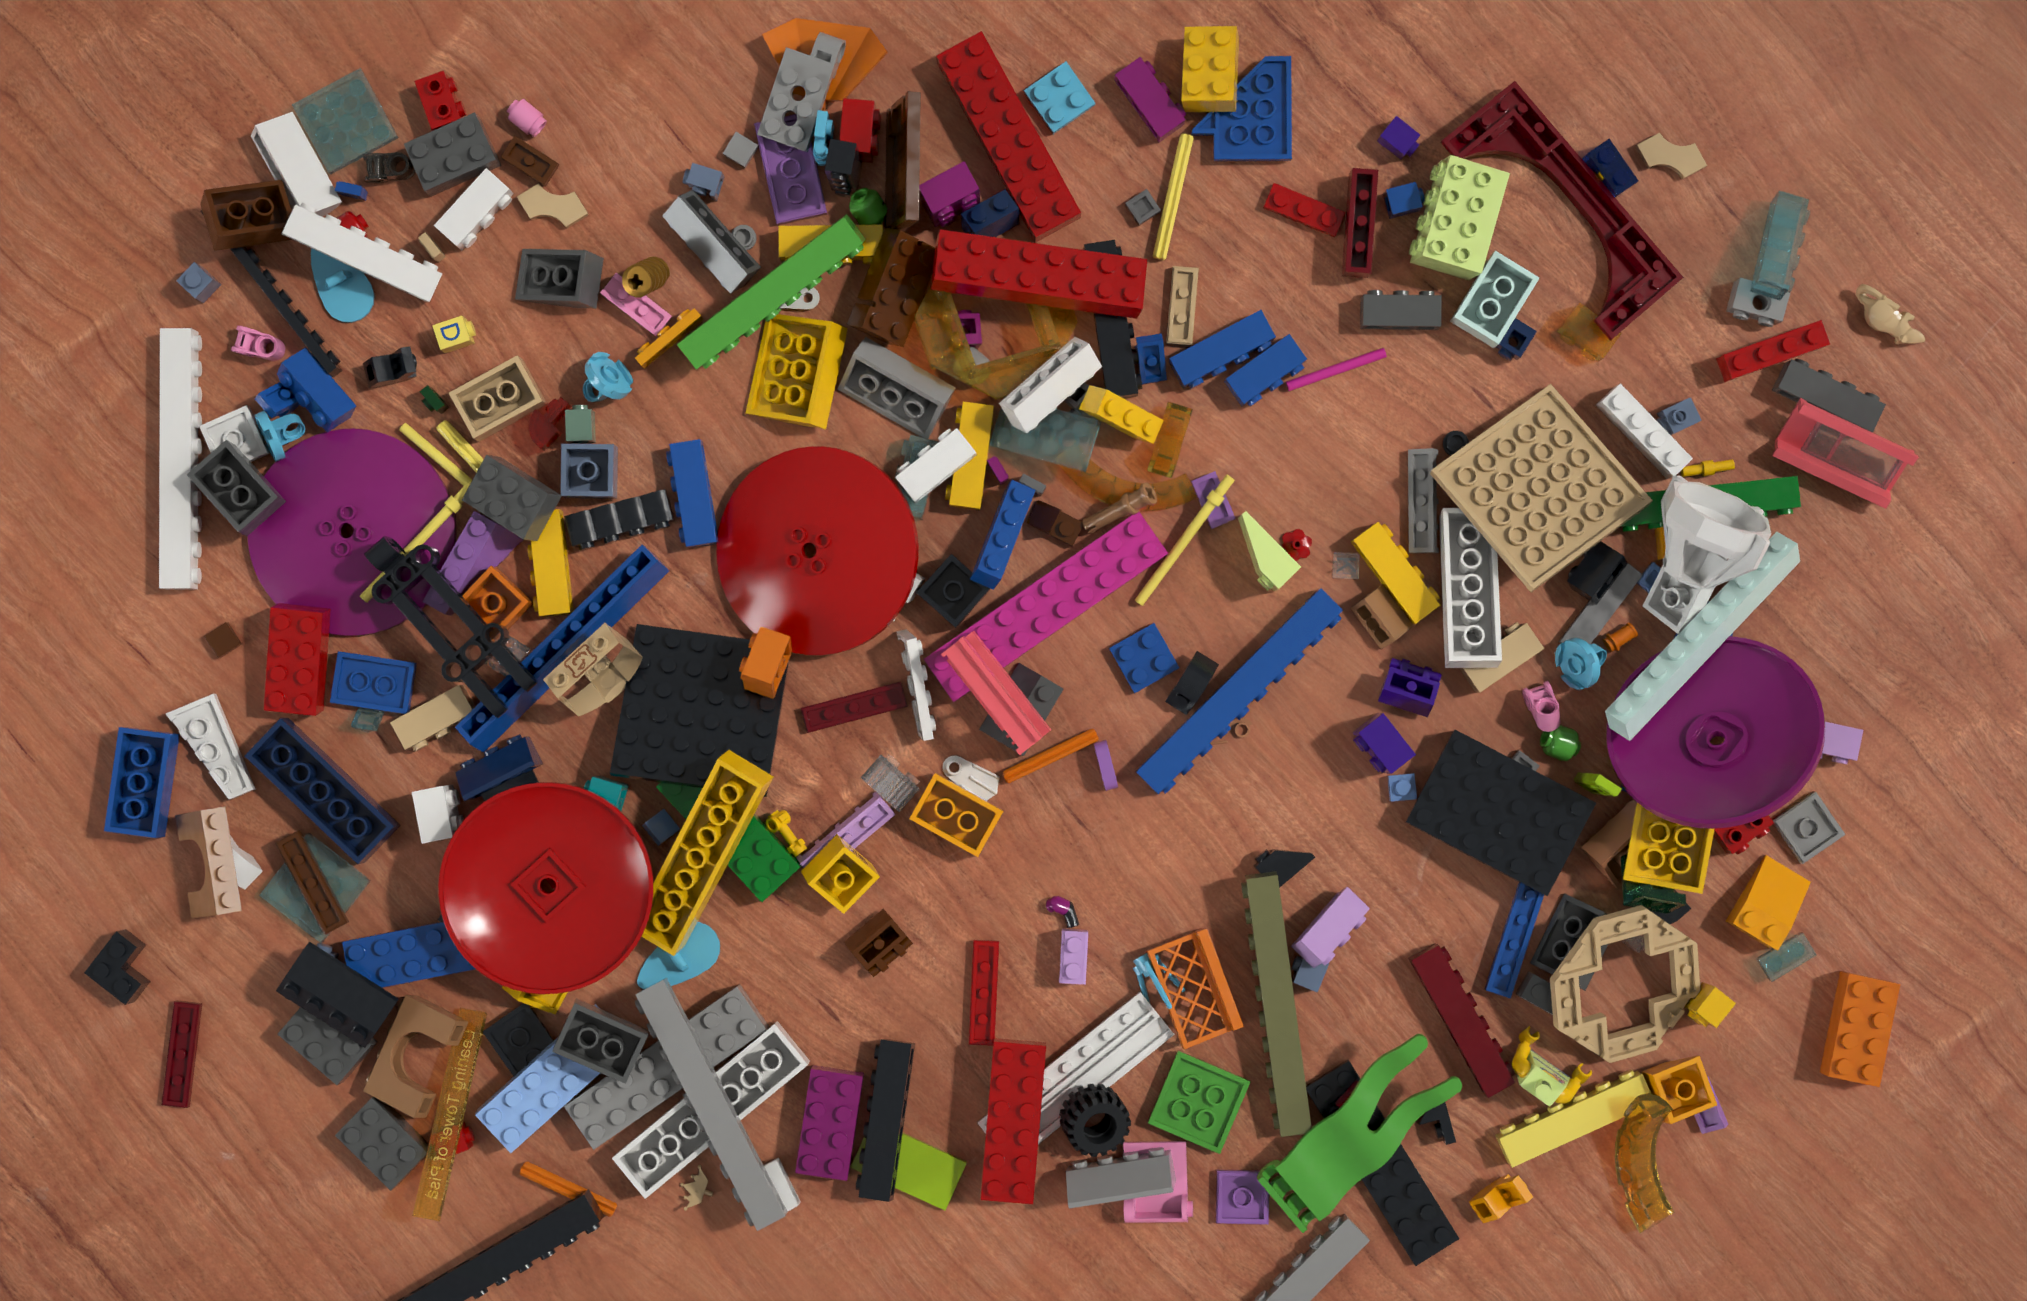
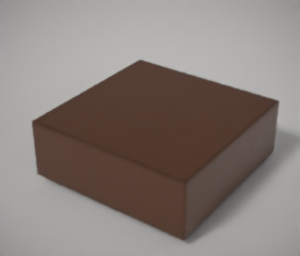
M225 622L204 636L218 658L225 656L242 645L229 622Z

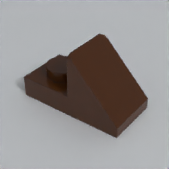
M1040 500L1037 501L1027 521V524L1072 547L1083 527V522L1062 512L1061 509Z

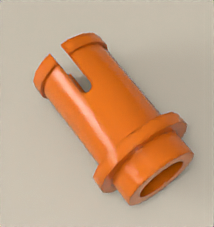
M1628 622L1614 633H1607L1603 643L1611 653L1613 651L1618 652L1622 645L1636 638L1638 633L1634 626Z

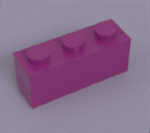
M1139 57L1116 73L1114 81L1160 143L1185 124L1186 119L1184 116H1186V113L1178 102L1174 104L1170 99L1169 95H1171V92L1163 81L1159 83L1155 78L1154 74L1156 72L1150 62H1144Z

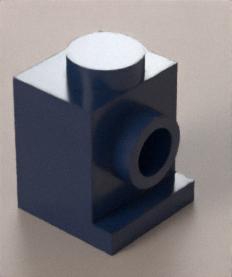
M1515 318L1499 345L1496 346L1499 349L1498 354L1508 361H1511L1513 358L1518 360L1537 331ZM1510 338H1514L1517 341L1516 347L1509 345L1508 341Z

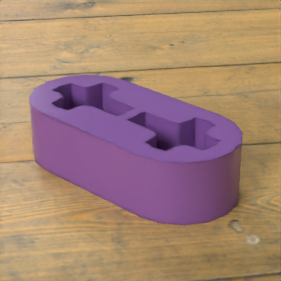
M1103 740L1093 743L1105 790L1118 788L1107 741Z

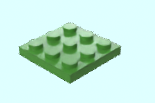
M1178 1050L1148 1119V1124L1220 1154L1249 1087L1250 1080Z

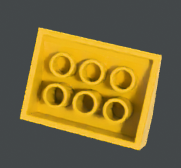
M777 314L768 322L765 321L746 414L826 430L848 328L832 321Z
M1637 802L1623 880L1703 894L1714 829L1695 828L1670 822L1646 810Z

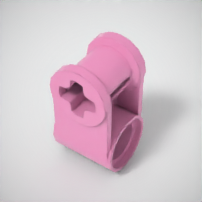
M237 325L236 330H238L236 342L230 351L270 361L280 360L284 356L285 345L281 340L269 334ZM274 342V350L267 354V344Z
M1545 681L1543 685L1532 689L1523 688L1522 693L1528 710L1531 711L1538 728L1546 732L1556 730L1560 726L1559 704L1550 683Z

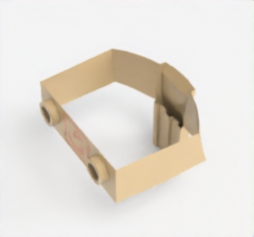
M604 623L543 680L563 704L576 715L581 716L606 702L609 703L625 689L626 681L629 682L635 674L643 657L625 637ZM618 643L622 644L624 647L614 661L611 662L606 654ZM585 674L591 683L567 700L562 695Z

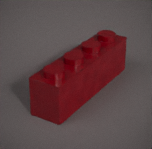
M1352 168L1349 173L1342 265L1343 277L1368 278L1372 271L1379 171L1376 169Z

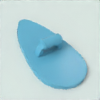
M311 248L313 276L319 296L327 312L341 322L353 323L362 320L370 313L374 305L375 294L370 281L363 272Z
M697 922L686 945L675 956L657 947L647 958L640 970L637 979L638 986L646 989L665 978L673 986L710 969L720 954V941L716 932L709 925Z

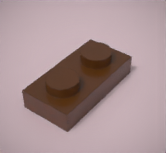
M515 135L501 156L503 160L545 187L559 167L556 161Z

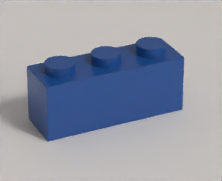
M1288 334L1227 377L1224 383L1241 407L1247 403L1251 407L1262 399L1260 395L1268 388L1272 392L1284 383L1281 379L1290 373L1293 377L1305 368L1303 363L1306 362L1307 358L1291 335Z
M306 347L281 362L277 372L279 381L284 387L290 389L299 405L305 407L310 412L318 426L323 427L328 433L351 418L356 405Z

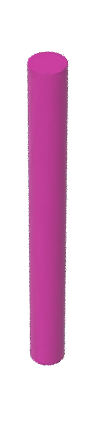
M1380 348L1286 381L1287 389L1292 391L1386 358L1385 349Z

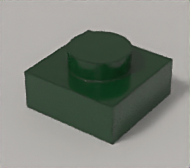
M429 385L420 391L425 397L421 401L431 412L436 410L442 414L449 408L445 401Z

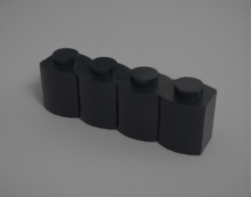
M665 489L564 516L571 545L574 548L579 547L580 551L594 548V543L604 540L605 544L617 542L620 540L619 536L629 533L630 537L645 534L644 529L654 527L655 531L670 527L669 522L675 521L668 493Z

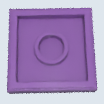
M1217 1169L1216 1223L1269 1224V1193L1257 1180L1260 1170Z

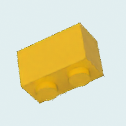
M1702 982L1700 992L1694 999L1690 998L1684 1007L1690 1011L1687 1016L1697 1024H1701L1704 1027L1710 1025L1717 1028L1736 1003L1715 986Z

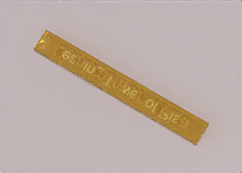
M460 1008L458 1016L468 1021L459 1045H451L412 1215L414 1217L435 1221L441 1220L487 1018V1013L465 1008Z

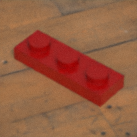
M1273 183L1263 207L1266 210L1334 238L1345 215V212L1276 183Z

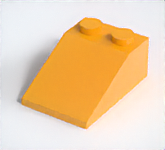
M1765 855L1725 922L1768 948L1778 951L1793 926L1811 882Z

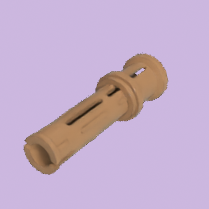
M1143 483L1134 492L1124 493L1118 502L1088 518H1084L1083 526L1086 530L1091 527L1088 533L1092 534L1127 514L1135 515L1142 507L1148 504H1156V493L1150 484Z

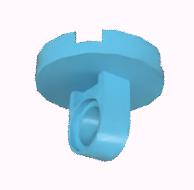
M597 352L585 364V373L588 379L583 384V394L590 402L603 401L607 397L620 400L626 397L632 390L630 385L633 383V378L629 370L620 360L615 363L609 359L610 354ZM593 386L599 391L597 397L593 393Z
M264 410L254 415L258 428L267 443V448L274 461L285 459L286 456L282 445L300 438L305 432V425L301 418L296 414H288L270 421ZM292 423L298 424L296 429L286 431L288 425Z
M1570 638L1558 645L1555 652L1556 667H1561V671L1564 674L1561 676L1562 680L1569 687L1581 690L1593 686L1598 681L1600 667L1606 660L1607 652L1597 644H1588L1580 638Z

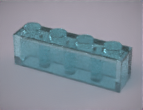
M1779 190L1770 202L1750 292L1780 301L1787 292L1790 293L1795 283L1792 273L1793 270H1796L1800 260V255H1797V251L1802 246L1805 238V233L1802 232V229L1810 216V210H1807L1809 199Z

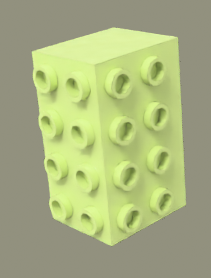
M1453 155L1434 165L1430 174V180L1433 181L1430 190L1426 191L1424 196L1425 202H1423V205H1426L1424 214L1419 216L1416 224V230H1419L1417 239L1412 241L1409 249V255H1412L1410 263L1465 280H1470L1482 274L1510 173Z

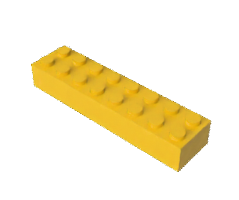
M731 750L726 751L717 759L653 883L652 908L649 920L642 934L643 938L672 956H675L686 945L774 776Z

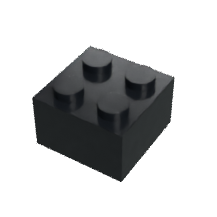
M951 554L916 593L951 625L957 628L987 595L990 588L970 580L972 572Z

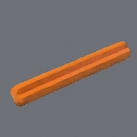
M1089 729L1002 772L1004 779L1007 783L1014 782L1097 742L1099 737L1094 729Z
M528 1161L520 1169L519 1174L570 1199L587 1190ZM590 1191L603 1214L608 1217L613 1216L617 1204Z

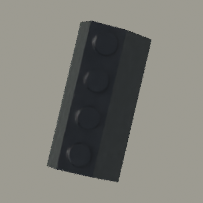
M308 942L276 989V992L300 1006L364 1048L369 1044L399 1000L396 996L311 942Z

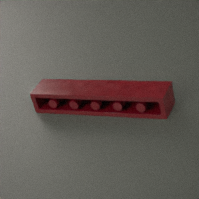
M1434 943L1409 957L1411 965L1482 1093L1487 1098H1490L1515 1084L1512 1077L1515 1075L1514 1069L1509 1061L1504 1062L1499 1053L1503 1052L1496 1038H1490L1487 1032L1490 1027L1484 1016H1478L1474 1007L1477 1006V1003L1470 992L1465 993L1461 986L1465 982L1457 969L1453 971L1449 961L1452 958L1445 946L1440 948L1438 944Z

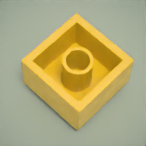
M838 834L801 870L808 885L843 914L880 877L873 864Z

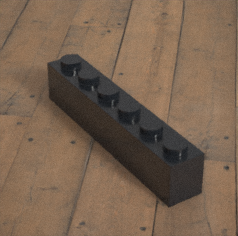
M1115 240L1084 244L1083 248L1087 251L1122 255L1121 246L1116 247ZM1093 313L1105 389L1122 398L1137 397L1138 390L1142 389L1141 375L1135 374L1134 364H1138L1137 349L1131 348L1130 339L1134 338L1133 323H1128L1127 317Z
M881 1039L880 1044H876L874 1059L878 1060L877 1069L873 1070L871 1074V1085L874 1086L873 1096H869L867 1102V1111L870 1112L869 1122H865L863 1138H867L866 1147L861 1149L859 1163L863 1164L862 1175L858 1174L856 1180V1190H859L858 1197L886 1202L894 1200L915 1043Z

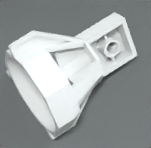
M1675 475L1661 500L1666 545L1663 566L1643 607L1679 634L1706 606L1717 585L1758 568L1770 545L1771 530L1769 520L1762 515L1764 511L1761 508L1750 506L1740 498L1700 482H1688L1683 477Z

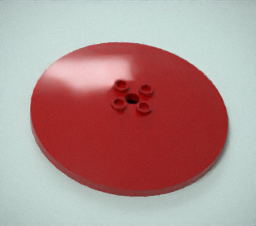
M824 446L796 448L780 453L760 464L747 475L732 494L722 515L718 530V572L723 590L733 610L742 622L756 634L761 626L790 636L792 652L797 654H837L859 647L875 638L887 628L902 610L912 590L917 573L919 559L918 534L913 514L903 493L895 482L874 463L857 454L838 448ZM809 543L814 544L816 547V554L812 558H808L805 554V547Z

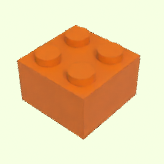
M490 566L462 595L487 624H501L507 630L533 605V601L494 566ZM494 628L491 630L489 635L491 639H500L499 629Z
M760 626L758 633H753L750 639L749 648H751L748 658L744 656L740 664L739 672H742L740 679L743 680L744 689L774 699L792 654L790 636Z

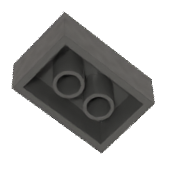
M475 112L404 143L421 185L430 197L479 176L486 168L491 171L501 166L485 127Z
M228 440L220 444L187 474L230 524L245 536L252 533L286 502L240 449Z
M486 455L462 501L520 538L538 541L562 495L505 459Z
M576 998L552 1052L626 1084L648 1037L649 1030Z
M301 1007L278 1033L283 1040L336 1085L343 1083L378 1043V1041L372 1038L366 1048H364Z
M372 1097L335 1135L390 1191L398 1186L434 1149L392 1106L375 1097Z

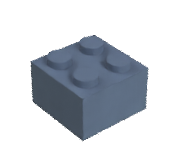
M561 444L562 497L617 499V446L614 444Z

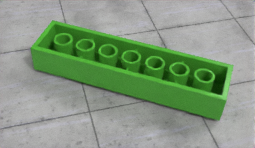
M846 214L684 337L677 346L696 370L701 366L704 369L708 368L720 357L718 355L720 351L723 350L726 354L737 346L740 342L738 338L744 334L746 338L759 329L761 326L759 322L765 319L768 322L779 314L782 304L785 303L789 306L799 299L802 295L800 291L806 287L809 291L820 283L823 279L820 275L826 271L830 275L843 264L841 259L847 255L851 259L864 248L862 244L866 240Z

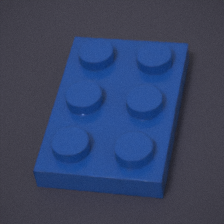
M338 651L330 703L406 714L410 711L417 663Z

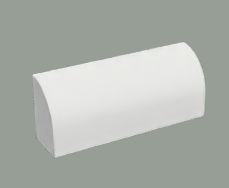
M293 112L255 125L251 137L274 179L283 181L291 210L295 204L301 206L303 202L316 208L315 214L323 217L342 203Z

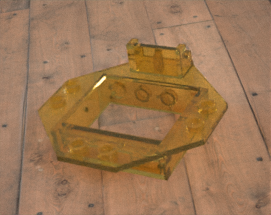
M930 286L915 314L914 322L931 370L938 369L997 400L1007 397L1067 344L1078 323L1074 310L1026 303L1041 347L979 365L975 364L951 292L931 290Z

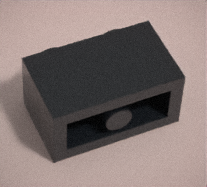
M1601 541L1584 553V559L1578 566L1576 565L1571 569L1567 580L1572 590L1595 605L1599 603L1628 564L1622 554Z

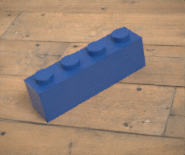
M1259 310L1169 358L1168 362L1181 387L1189 386L1190 389H1193L1204 383L1202 378L1210 374L1216 377L1227 370L1226 365L1232 362L1238 365L1250 358L1249 353L1258 350L1259 353L1273 346L1271 342L1276 336L1262 310Z
M697 439L669 444L670 451H666L668 466H673L674 476L670 477L673 492H677L679 501L675 502V511L677 518L681 517L683 526L679 528L680 541L685 543L687 548L717 544L718 531L703 441Z
M1014 480L1010 481L1003 492L970 580L993 590L1001 581L1035 489Z

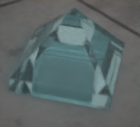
M358 708L351 727L367 733L375 732L378 730L384 712Z

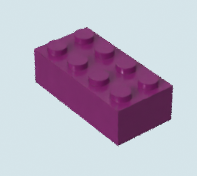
M812 1066L795 1173L844 1181L848 1180L864 1079L863 1072Z

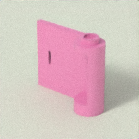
M1186 1141L1123 1143L1124 1153L1137 1151L1138 1155L1146 1154L1148 1150L1157 1147H1163L1164 1151L1171 1150L1176 1176L1175 1187L1171 1193L1124 1200L1125 1223L1188 1222V1217H1193V1201H1188Z

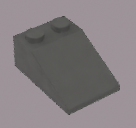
M522 249L515 299L571 308L596 309L604 258L587 250Z

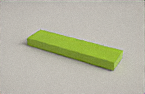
M1578 772L1574 778L1575 783L1596 795L1615 797L1618 796L1622 789L1600 774Z

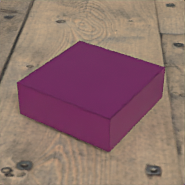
M997 456L987 460L1000 485L1008 481L1009 476Z

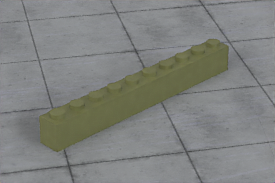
M1276 871L1245 875L1246 882L1241 883L1243 899L1248 898L1249 908L1244 910L1246 924H1252L1253 934H1248L1250 950H1255L1256 960H1251L1253 976L1258 975L1260 985L1255 986L1257 1002L1262 1001L1263 1011L1258 1012L1260 1027L1266 1028L1267 1037H1262L1264 1053L1269 1052L1270 1062L1265 1063L1267 1078H1272L1274 1087L1269 1088L1271 1104L1276 1103L1277 1113L1272 1114L1274 1130L1279 1129L1281 1137L1306 1134L1312 1127L1278 875Z

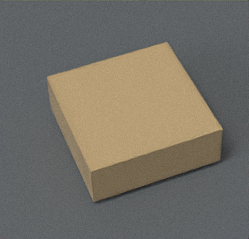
M426 232L418 237L419 242L435 261L440 262L446 257Z

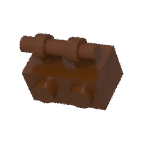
M884 908L844 942L873 978L881 971L884 973L889 968L888 965L898 956L902 957L907 953L906 949L913 944Z

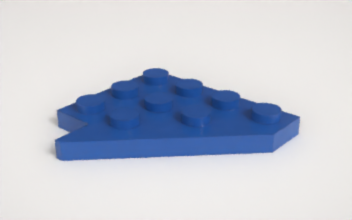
M1265 56L1237 84L1236 112H1209L1192 129L1191 136H1213V161L1292 160L1291 56Z

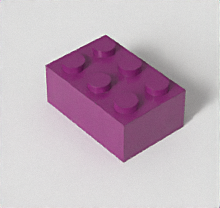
M965 161L919 185L920 201L934 227L941 225L943 228L952 224L955 221L954 217L980 203L979 187Z

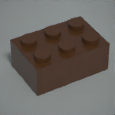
M282 180L204 190L200 205L214 251L292 240L281 234L292 211Z

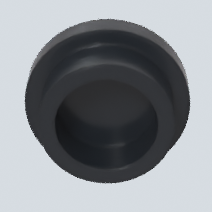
M1451 431L1443 439V449L1451 456L1467 445L1469 440L1463 432Z

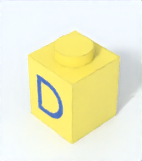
M463 316L432 325L439 348L444 353L475 344L473 336H476L472 321H467Z

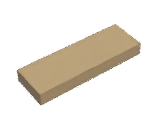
M1172 267L1166 344L1192 346L1199 268Z

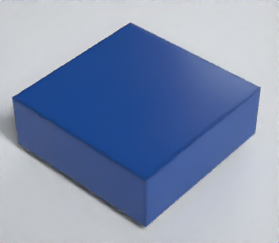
M341 181L336 182L335 191L338 194L366 201L368 192L362 186Z

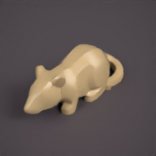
M1861 284L1857 288L1856 296L1864 305L1865 320L1871 328L1889 333L1895 337L1894 343L1898 345L1901 343L1917 344L1925 342L1924 335L1920 331L1911 328L1908 321H1912L1915 318L1912 314L1908 312L1899 313L1898 309L1900 306L1871 286ZM1865 293L1876 297V300L1869 298Z

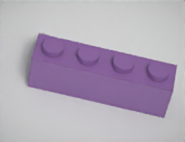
M474 511L440 571L457 591L463 595L490 566L497 567L524 539L483 514ZM431 586L423 602L445 615L452 616L455 612Z

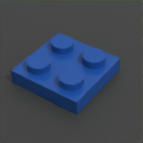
M1155 623L1109 648L1134 693L1180 668Z

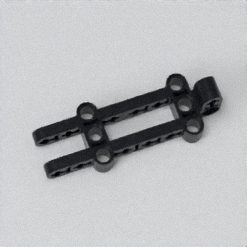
M383 536L364 553L365 557L376 569L385 573L372 587L373 598L379 603L395 604L445 660L441 668L443 677L450 682H464L495 717L499 718L508 710V707L477 672L492 656L499 661L525 691L528 692L538 683L534 676L506 646L509 640L507 628L501 624H487L437 568L440 562V553L437 549L422 544L416 546L407 554L394 539ZM428 550L431 554V559L428 563L423 564L420 558L421 554ZM409 568L411 578L404 582L401 578V572L403 569ZM423 578L428 581L475 634L458 650L408 595V592ZM389 585L392 590L391 596L384 599L381 593L382 589ZM497 628L501 636L497 642L493 643L489 635L492 629ZM474 646H478L481 650V655L476 660H473L470 656V650ZM458 663L461 667V674L454 678L450 670L453 664Z

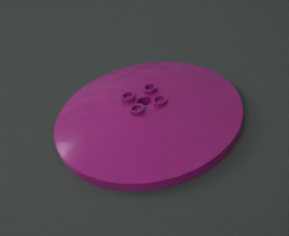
M354 428L338 429L328 433H320L301 441L285 452L286 458L276 461L264 476L286 502L248 535L250 558L261 585L276 604L284 603L330 608V634L346 636L369 635L404 623L408 619L395 604L379 603L373 597L366 603L360 597L362 592L382 573V571L376 569L369 562L364 553L383 536L394 539L404 549L446 505L444 502L450 497V494L443 480L429 461L408 444L380 432ZM454 512L424 543V545L434 547L440 553V562L437 565L439 570H441L456 543L457 529ZM349 523L353 526L354 533L351 537L344 538L341 535V528ZM428 550L421 554V562L426 564L430 561L431 554ZM405 568L401 572V578L404 582L411 578L409 568ZM423 578L408 592V595L421 609L427 605L423 600L431 585ZM389 585L382 589V597L387 599L391 596L392 590Z
M1729 636L1630 741L1610 729L1607 723V747L1610 760L1620 783L1629 795L1656 816L1673 823L1695 828L1714 829L1743 825L1778 810L1797 795L1809 781L1819 763L1825 742V717L1822 703L1814 684L1804 670L1787 655L1769 645ZM1661 652L1649 658L1629 676L1617 693L1615 700ZM1716 736L1725 739L1720 745L1710 743L1711 739Z

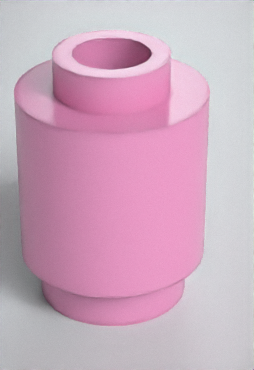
M525 99L521 101L515 100L507 110L509 113L508 120L527 135L531 134L533 137L537 136L547 123V120L543 118V114Z

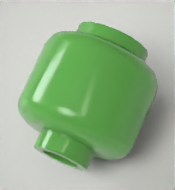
M862 188L851 196L849 209L859 225H880L884 221L887 206L876 190Z
M1561 724L1554 731H1543L1540 738L1543 752L1547 756L1560 761H1568L1573 756H1576L1581 748L1578 733L1574 729Z

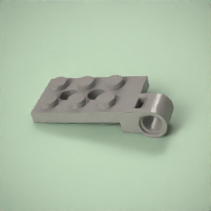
M820 32L815 40L811 55L786 47L757 135L808 152L815 131L817 110H822L831 80L835 78L839 63L844 55L845 40ZM798 86H802L805 89V97L801 101H795L792 96L793 90ZM794 111L797 115V121L794 125L787 126L784 122V116L787 112Z

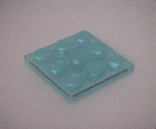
M361 68L292 104L329 174L335 173L399 138Z
M307 833L304 838L346 914L371 880L313 835ZM284 863L259 896L317 941L323 943L330 933L323 934L286 863Z

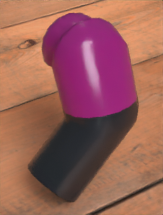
M1053 896L1046 901V908L1049 912L1055 911L1064 916L1067 928L1079 925L1076 911L1071 901L1060 896Z

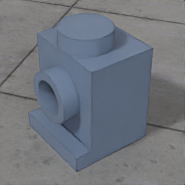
M692 163L691 169H686L684 173L683 184L692 188L691 190L697 195L706 196L709 193L711 199L717 201L725 176L721 171Z

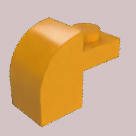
M1507 1174L1479 1191L1469 1203L1482 1223L1498 1220L1511 1207L1528 1203L1533 1196L1519 1175L1511 1177Z

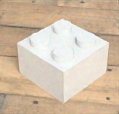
M446 785L412 792L421 843L452 838L455 831L464 821L463 815H459L457 807L460 804L458 790H454L453 785Z

